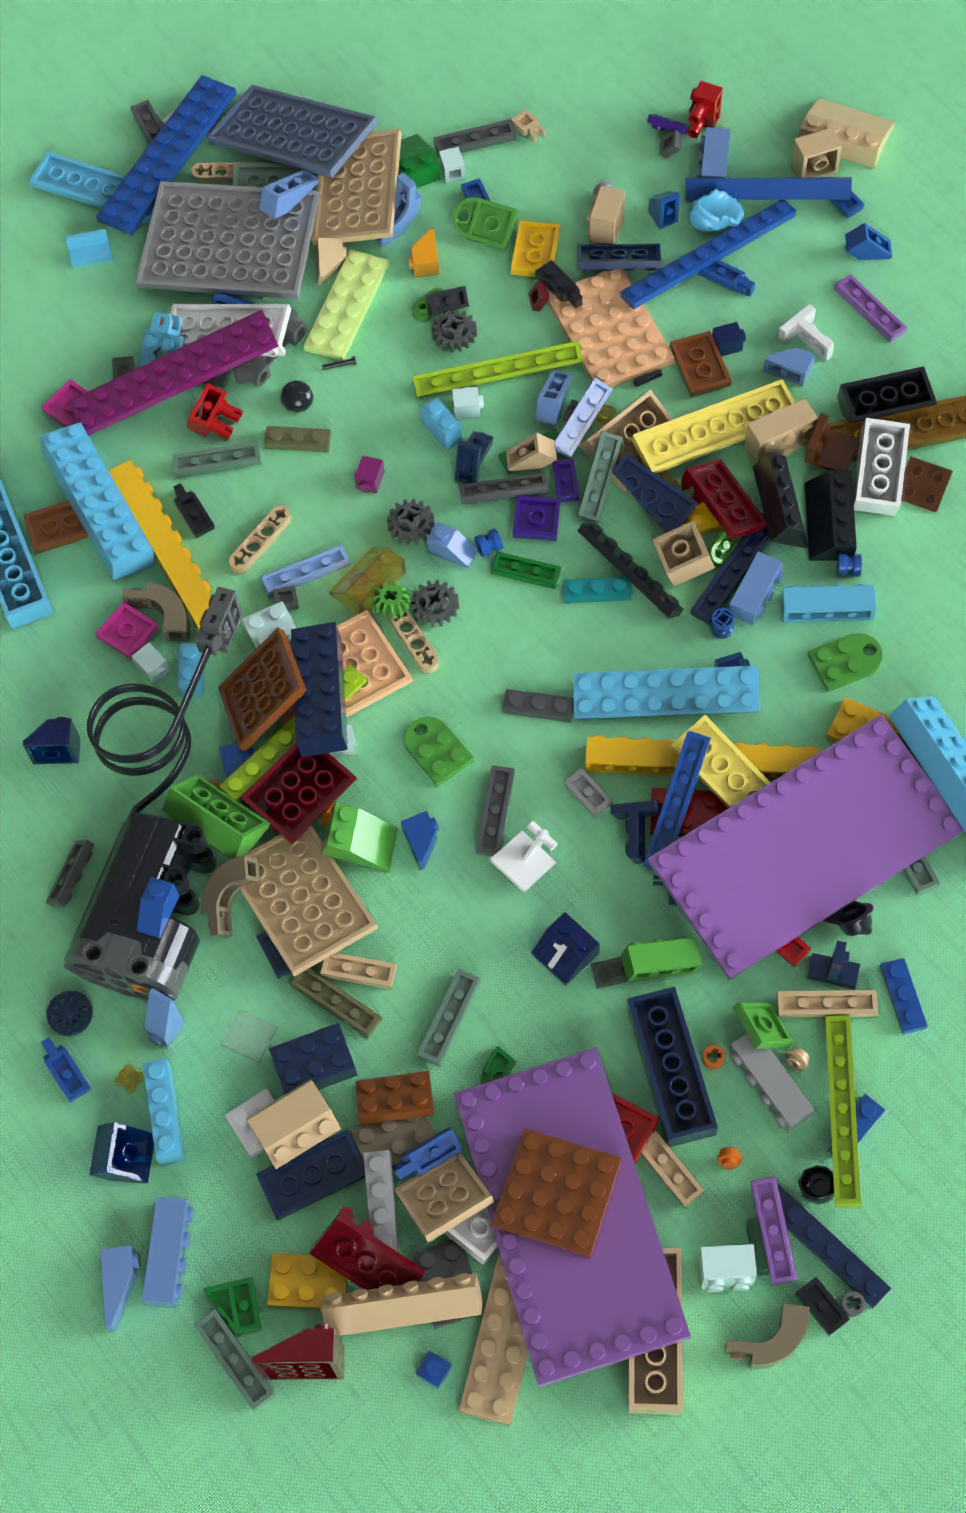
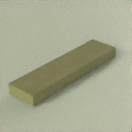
M310 968L296 975L290 982L291 987L367 1039L382 1021L380 1015Z

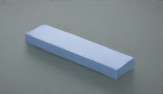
M597 378L592 380L555 440L557 452L570 459L613 389Z
M339 545L261 576L260 579L268 597L271 598L274 597L273 589L295 586L296 588L351 566V563L343 546Z

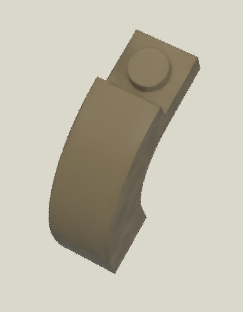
M150 582L146 583V590L139 588L123 589V600L131 607L154 609L164 615L163 633L166 641H189V620L182 601L172 590L163 585Z
M248 856L230 859L220 865L210 876L201 899V914L209 915L208 926L210 936L222 938L232 936L230 915L232 899L242 887L260 882L258 859Z
M783 1304L781 1307L779 1330L773 1338L762 1343L727 1339L724 1355H730V1359L736 1361H746V1357L751 1358L750 1369H764L778 1365L789 1358L801 1343L807 1330L810 1307Z

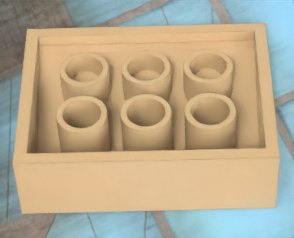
M819 98L808 111L800 127L799 137L833 127L842 144L840 158L875 168L895 125V121Z
M650 389L580 443L579 446L592 462L600 432L605 431L623 437L615 467L625 454L645 466L631 440L632 435L673 419ZM612 474L611 481L615 483L624 493L628 492V490L622 485V483L614 476V474Z

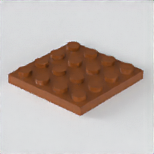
M278 627L218 687L238 748L246 751L307 691L285 631Z
M524 1128L491 1223L492 1227L591 1258L622 1158Z

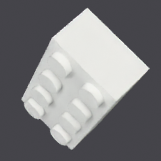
M872 418L865 419L861 427L853 490L854 510L895 516L901 505L910 424Z

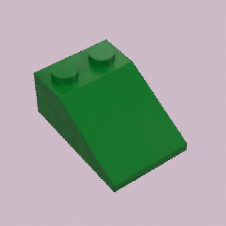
M418 134L401 140L398 175L404 173L415 182L416 188L441 180L439 162L432 149Z

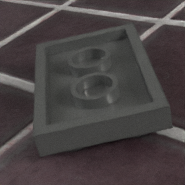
M453 1240L412 1252L415 1264L425 1270L420 1282L429 1281L435 1277H442L444 1279L455 1277L462 1273L472 1274L465 1250ZM475 1316L442 1320L432 1323L434 1329H437Z

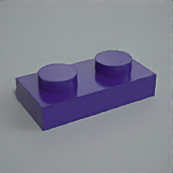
M649 114L647 122L652 124V128L660 131L666 128L671 130V132L677 130L681 133V137L682 134H688L687 132L690 127L689 125L656 114Z
M574 459L552 462L556 497L561 499V502L578 501L579 491Z

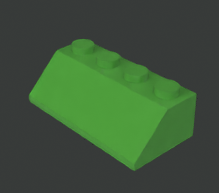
M198 774L170 787L162 811L173 820L199 826L204 832L207 843L232 859L249 853L270 825L264 818Z

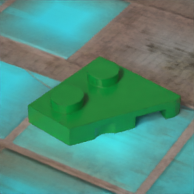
M253 1277L203 1288L206 1296L237 1336L263 1330Z

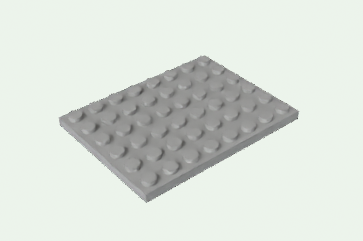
M160 181L135 282L137 288L299 299L320 199L319 191L311 190L288 213L274 219L259 209L263 187Z

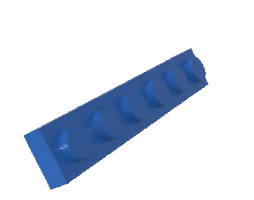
M687 731L643 866L653 869L647 861L648 858L678 840L711 737Z

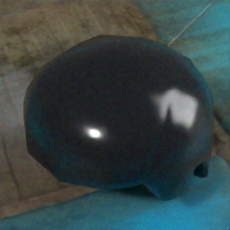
M294 380L288 382L283 387L281 403L288 411L302 412L307 410L312 404L313 392L305 382Z
M819 1165L803 1171L802 1176L798 1179V1185L804 1198L810 1203L818 1205L825 1204L834 1198L833 1171L828 1167Z

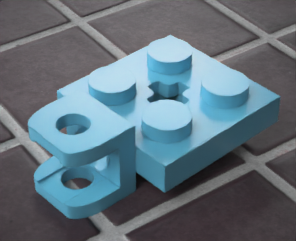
M161 312L154 313L150 330L145 329L137 368L158 359V351L160 349L166 355L183 347L184 337L179 336L182 324L179 316Z

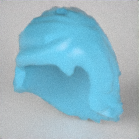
M715 189L709 195H704L692 202L689 209V220L695 229L703 233L724 230L727 226H738L744 217V210L741 208L742 205L737 203L736 198H732L724 191Z

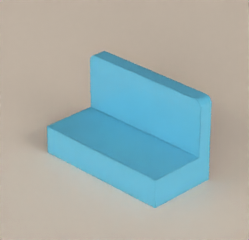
M106 229L65 237L72 268L113 260Z

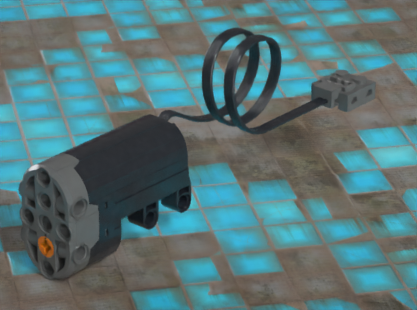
M217 587L215 594H212L210 597L209 608L202 615L200 629L195 638L197 648L203 654L180 707L172 697L160 689L144 684H123L103 693L92 706L87 719V735L100 761L110 770L122 775L140 776L160 770L174 759L185 739L184 749L174 769L156 789L132 808L129 816L123 823L64 958V967L67 970L93 984L112 989L126 996L148 1000L149 992L153 988L173 1001L176 1000L200 943L197 932L192 927L171 916L160 939L137 932L141 898L151 877L173 883L179 893V898L172 912L190 916L198 911L199 901L193 890L189 888L190 884L187 879L189 871L207 874L211 873L217 864L212 850L207 847V839L204 832L199 826L140 812L174 782L189 756L191 734L184 719V714L209 656H216L218 651L227 653L242 619L243 612L234 590ZM144 692L158 696L169 703L167 704L149 697H131L120 700L111 705L102 714L97 722L93 736V725L99 710L108 700L119 694ZM134 705H149L161 708L175 716L166 736L156 746L145 752L134 755H118L108 752L99 746L100 736L106 722L112 715L123 708ZM180 725L177 740L171 750L153 764L138 768H127L115 765L107 760L119 763H137L148 760L158 755L170 744ZM199 837L198 841H191L193 838ZM203 857H209L206 861L199 862ZM185 899H191L189 903L182 904Z

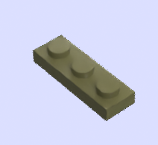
M267 426L264 446L265 449L329 452L331 429Z

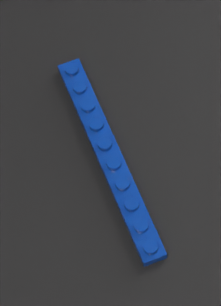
M779 200L739 223L738 226L730 228L622 290L621 298L633 310L700 272V269L703 267L707 268L714 264L715 260H721L796 216V209L786 200Z

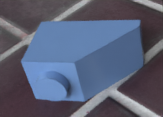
M796 347L768 355L765 359L764 372L803 387L813 368L815 355Z
M436 522L427 538L428 553L465 568H469L478 551L458 530Z

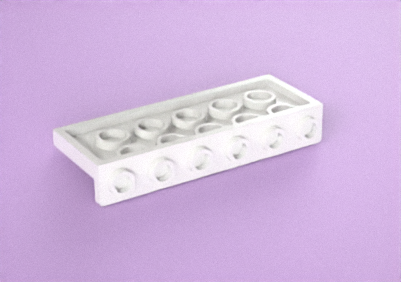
M173 304L170 315L179 316L182 321L179 336L184 337L183 346L262 309L279 347L259 356H285L286 351L282 343L291 312L289 304Z

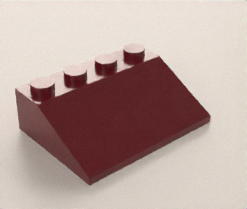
M295 743L241 797V803L270 823L269 829L293 845L357 780V777L329 753L302 757L297 743Z
M316 1324L314 1329H305L253 1356L252 1364L265 1380L344 1379L345 1347L334 1328H330L328 1324Z

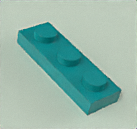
M626 577L563 580L564 603L632 600L631 582Z

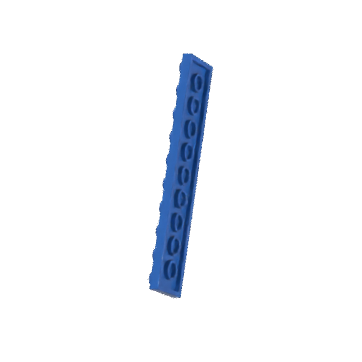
M201 75L96 215L97 221L132 236L155 205L160 181H173L237 94L236 88Z

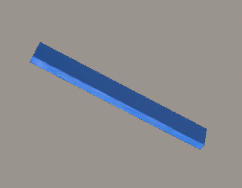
M852 177L686 178L685 200H698L704 195H709L715 189L724 191L737 200H851Z

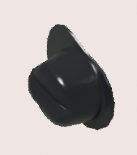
M854 901L824 921L838 925L847 936L869 935L872 933L871 913L874 907L870 903Z

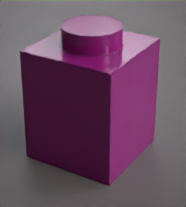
M362 455L354 476L356 489L366 493H377L385 473L383 460Z

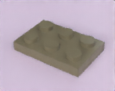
M427 1116L363 1124L350 1131L363 1161L364 1152L389 1150L391 1152L392 1168L403 1161L402 1156L407 1154L406 1152L435 1135Z

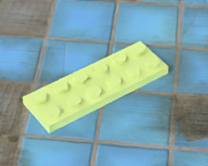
M350 249L304 344L305 351L339 361L345 359L387 271L389 260Z

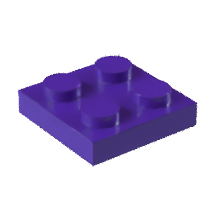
M517 496L513 538L557 541L561 499Z

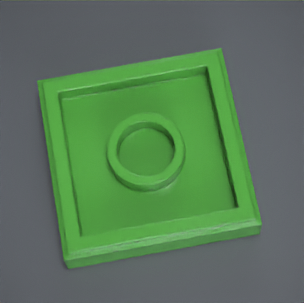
M737 1003L733 1007L755 1049L789 1048L793 1044L791 1037L771 1003Z

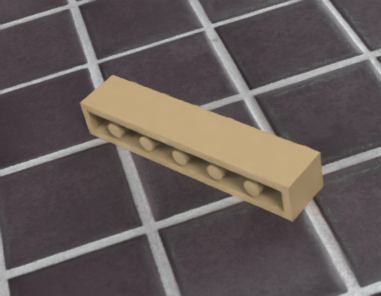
M462 1273L455 1277L444 1279L442 1277H435L424 1282L409 1281L404 1285H383L371 1290L357 1289L351 1293L341 1294L335 1292L324 1296L321 1313L324 1324L330 1325V1328H334L338 1336L481 1315L483 1300L477 1274L469 1275Z

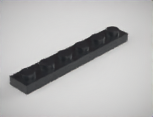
M581 524L577 531L668 618L679 616L684 609L679 605V601L674 596L668 595L659 582L648 576L647 570L638 566L630 554L622 551L614 539L607 537L598 524Z

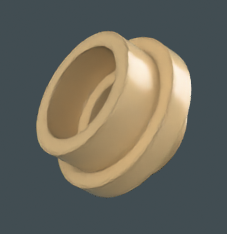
M793 1047L785 1053V1059L790 1068L801 1071L807 1068L809 1056L803 1049Z

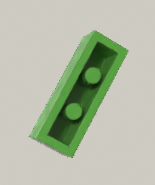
M679 936L670 941L656 939L645 944L632 942L627 945L620 955L627 982L695 974L703 965L695 937L686 938V936Z

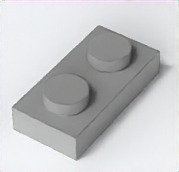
M582 768L564 781V786L594 818L612 805V799Z

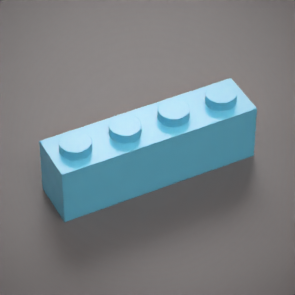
M874 585L789 586L783 588L781 596L783 622L874 620L876 612Z
M167 1058L142 1063L156 1160L161 1166L184 1162L186 1158L172 1066Z

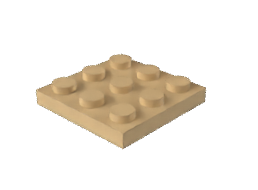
M460 1152L423 1175L419 1176L418 1174L394 1189L398 1199L428 1243L494 1203L492 1195Z

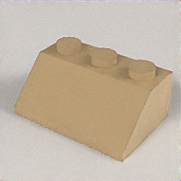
M311 1079L246 1118L275 1169H278L341 1129L331 1109Z

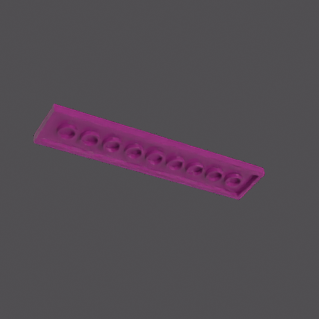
M261 309L69 401L77 422H81L86 433L90 436L279 347Z

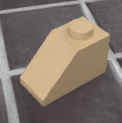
M317 239L315 245L317 285H322L340 268L343 259H346L347 251L346 247L343 246V239Z
M538 433L528 437L506 450L507 469L509 471L542 469L556 461L555 441Z

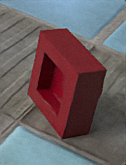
M537 281L528 294L533 311L540 312L548 302L549 293L543 281Z

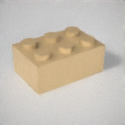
M802 399L747 423L744 449L753 463L756 464L768 452L788 456L795 450L807 448L818 417L807 400Z

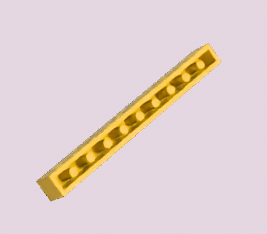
M132 460L126 461L108 471L151 545L157 562L175 593L182 601L197 631H199L202 615L209 608L211 597L209 592L211 588L206 579L201 580L199 576L201 571L197 563H191L190 558L192 556L188 548L181 546L180 542H182L178 531L171 529L170 526L173 524L168 514L163 515L161 512L163 509L158 497L153 498L152 494L154 492L148 481L144 483L142 479L144 474L139 465L135 467Z
M602 735L587 737L586 772L673 776L679 758L670 748L675 740H652L647 737L629 739L625 736L606 738ZM742 742L733 743L769 781L776 780L822 751V748H815L814 746L792 747L787 744L769 746L765 743L756 745H745Z

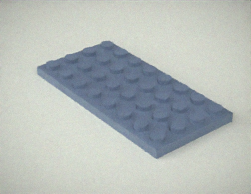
M251 85L206 138L209 144L333 178L378 122L375 116Z

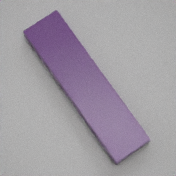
M851 274L835 284L834 290L890 343L906 332L907 327Z
M776 1176L752 1180L750 1183L771 1283L776 1285L797 1281L798 1278Z

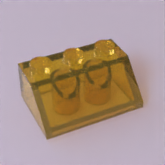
M371 547L329 591V594L356 614H360L365 610L370 611L374 607L372 599L375 589L380 590L381 584L388 586L389 581L395 585L406 573L405 561L388 547Z

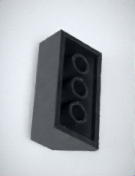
M924 366L840 384L837 396L843 416L851 423L865 421L866 418L875 419L937 405Z
M768 452L752 468L771 542L806 548L808 543L786 456Z
M829 470L804 484L809 561H837L838 554H846L851 558L857 548L851 470Z

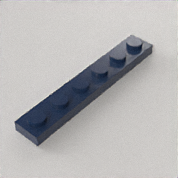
M767 527L764 530L743 537L694 604L690 612L691 615L709 625L711 624L714 611L724 606L744 578L757 552L762 553L770 542Z
M777 1183L787 1230L853 1291L860 1293L864 1297L865 1302L873 1309L891 1290V1287Z

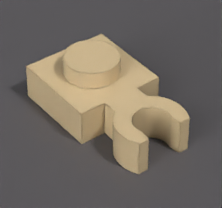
M527 109L511 119L514 128L523 136L529 134L531 141L534 143L537 142L536 134L545 137V129L539 126V120Z

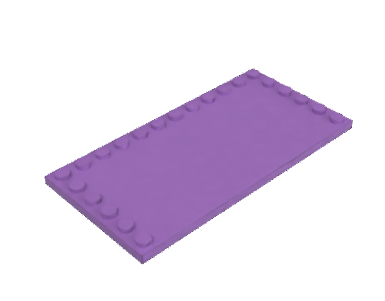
M880 715L650 856L647 861L728 980H730L964 832V829L883 715Z
M597 1047L454 1093L477 1175L494 1200V1203L487 1206L491 1223L524 1128L622 1158L591 1258L493 1228L538 1386L543 1387L691 1339Z

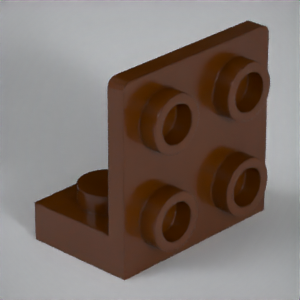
M820 413L806 449L804 462L827 470H848L860 439L830 429L831 425H828L829 415Z
M910 456L904 472L901 501L937 512L953 471Z

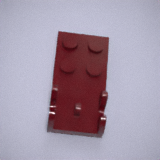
M722 459L686 468L681 480L682 490H688L693 487L692 499L698 502V505L704 502L730 540L766 529L765 518Z
M344 1207L339 1211L335 1219L312 1245L309 1252L310 1255L366 1290L377 1289L383 1285L397 1286L404 1285L409 1281L418 1282L423 1277L425 1271L374 1237V1228L369 1220L356 1225L353 1221V1212L348 1207Z

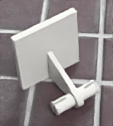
M532 821L527 826V829L536 836L535 841L525 832L521 831L490 858V861L523 893L556 864L541 846L543 843L552 851L558 843L548 835L549 832L546 829L542 830L535 821Z

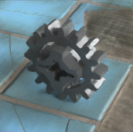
M458 309L454 313L447 310V315L440 313V319H434V325L431 326L432 339L436 341V346L442 345L443 351L450 348V352L453 353L454 349L457 348L459 352H462L463 346L468 349L469 342H475V337H477L476 321H473L472 315L466 317V311L459 314Z
M405 499L403 500V505L396 503V510L390 509V516H387L388 531H391L392 538L398 536V542L401 543L403 540H406L407 545L413 540L418 544V539L420 538L424 541L427 540L426 534L430 535L432 528L435 526L434 513L431 512L430 506L424 507L423 501L416 504L415 499H412L411 503H408Z
M436 580L435 584L427 581V586L424 587L420 584L419 591H413L414 597L411 598V611L415 613L416 620L422 618V625L430 622L431 627H434L435 623H438L441 627L444 620L450 623V616H457L456 609H459L458 594H455L454 587L448 588L447 582L439 585V580Z

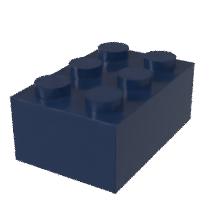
M339 1023L269 1048L284 1094L289 1093L310 1079L317 1089L320 1090L358 1076Z

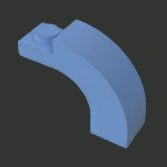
M404 173L397 176L393 237L374 239L381 247L395 240L407 229L415 218L421 204L422 196L416 191L415 182Z

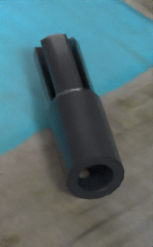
M659 369L635 378L633 382L638 387L661 377L663 374Z

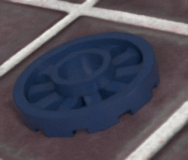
M63 991L50 1001L46 1010L47 1021L51 1028L60 1035H77L89 1026L93 1017V1008L89 999L81 992ZM74 996L72 1002L70 1003L69 997ZM64 998L65 1005L61 1003L59 1000ZM79 999H83L81 1003L77 1004ZM57 1005L60 1009H53V1007ZM84 1007H88L86 1011L81 1010ZM52 1015H59L53 1019L51 1018ZM80 1016H86L87 1018L86 1020H81ZM62 1021L59 1027L55 1026L57 1023ZM76 1022L79 1024V1028L77 1029L74 1026V1023ZM69 1024L68 1031H65L66 1025Z

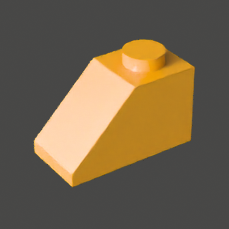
M433 228L429 229L411 247L412 256L408 257L409 268L414 269L415 277L439 275Z

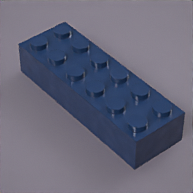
M336 622L291 629L292 653L307 690L294 703L295 736L301 756L306 757L348 750L342 641Z
M671 987L628 998L627 1011L666 1144L672 1147L715 1136L718 1126L676 988Z

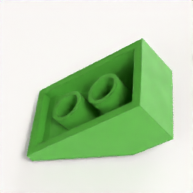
M336 802L329 812L320 854L388 873L398 828L358 807Z

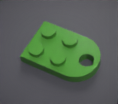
M470 197L464 199L456 206L453 213V225L456 231L468 240L506 251L519 211L518 209L485 199ZM462 211L469 212V217L466 221H460L459 219Z
M855 633L811 649L807 655L826 691L829 692L874 674L880 667L883 653L880 644L873 637L862 633ZM865 648H872L875 654L866 655L863 650Z
M419 718L413 721L405 732V746L408 753L437 787L474 762L472 754L448 726L437 718ZM419 727L427 729L426 734L422 736L416 735L414 732Z

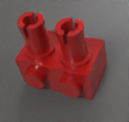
M700 81L697 88H693L690 95L692 104L689 109L690 115L688 118L691 125L687 132L691 138H698L703 127L714 128L721 116L722 87Z
M207 383L188 418L187 428L204 437H207L208 433L213 432L229 440L234 428L218 421L217 417L223 415L238 423L243 410L226 403L227 392Z

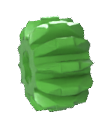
M389 581L388 586L381 584L380 590L375 589L372 599L375 612L377 614L381 613L383 619L390 616L392 620H394L395 615L402 618L403 611L408 612L411 602L407 588H402L399 582L394 586L391 581Z

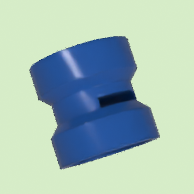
M495 528L488 531L486 535L480 534L474 537L476 547L482 557L489 555L490 551L503 549L501 537Z
M838 554L837 576H845L851 573L852 576L860 577L862 569L861 554H854L851 558L846 554Z
M719 608L714 611L710 630L715 637L727 638L731 635L734 624L733 612L727 608Z

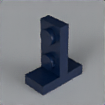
M473 431L467 442L462 440L459 442L455 481L466 484L478 481L479 467L493 444V436Z
M657 801L610 805L611 815L618 820L628 819L625 823L628 834V843H626L625 851L627 857L636 864L644 863L645 817L660 816L663 806Z
M837 940L832 957L812 953L807 978L855 989L860 964L848 961L850 952L845 951L847 942Z

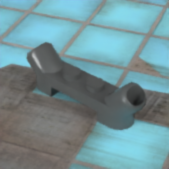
M291 308L282 343L283 348L288 343L296 346L306 333L307 325L298 320L297 312L293 308ZM257 356L251 361L234 367L236 382L238 384L251 382L261 387L270 378L269 366L277 356Z

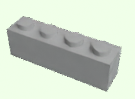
M748 1034L731 1044L729 1051L731 1061L736 1067L740 1066L745 1073L744 1078L749 1086H754L760 1093L758 1097L761 1103L766 1108L770 1107L774 1113L773 1118L780 1128L784 1127L788 1133L812 1117L815 1109L771 1049H755Z
M389 1150L364 1152L369 1221L374 1228L373 1236L399 1253L391 1152Z

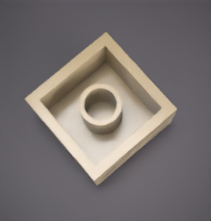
M833 127L794 139L791 169L796 177H826L838 173L842 144Z
M601 186L599 193L594 195L593 210L590 209L588 212L587 222L590 223L587 235L590 236V244H616L624 220L625 191Z
M694 521L653 539L665 572L674 587L715 568L702 535Z

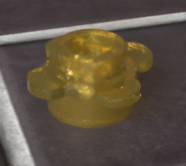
M128 1064L124 1066L115 1078V1083L117 1086L124 1087L126 1092L131 1094L136 1091V1086L139 1082L144 1081V1074L137 1072L132 1065Z

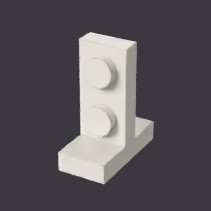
M809 304L779 328L778 341L785 345L796 336L822 359L827 361L832 357L834 343L812 324L816 308Z

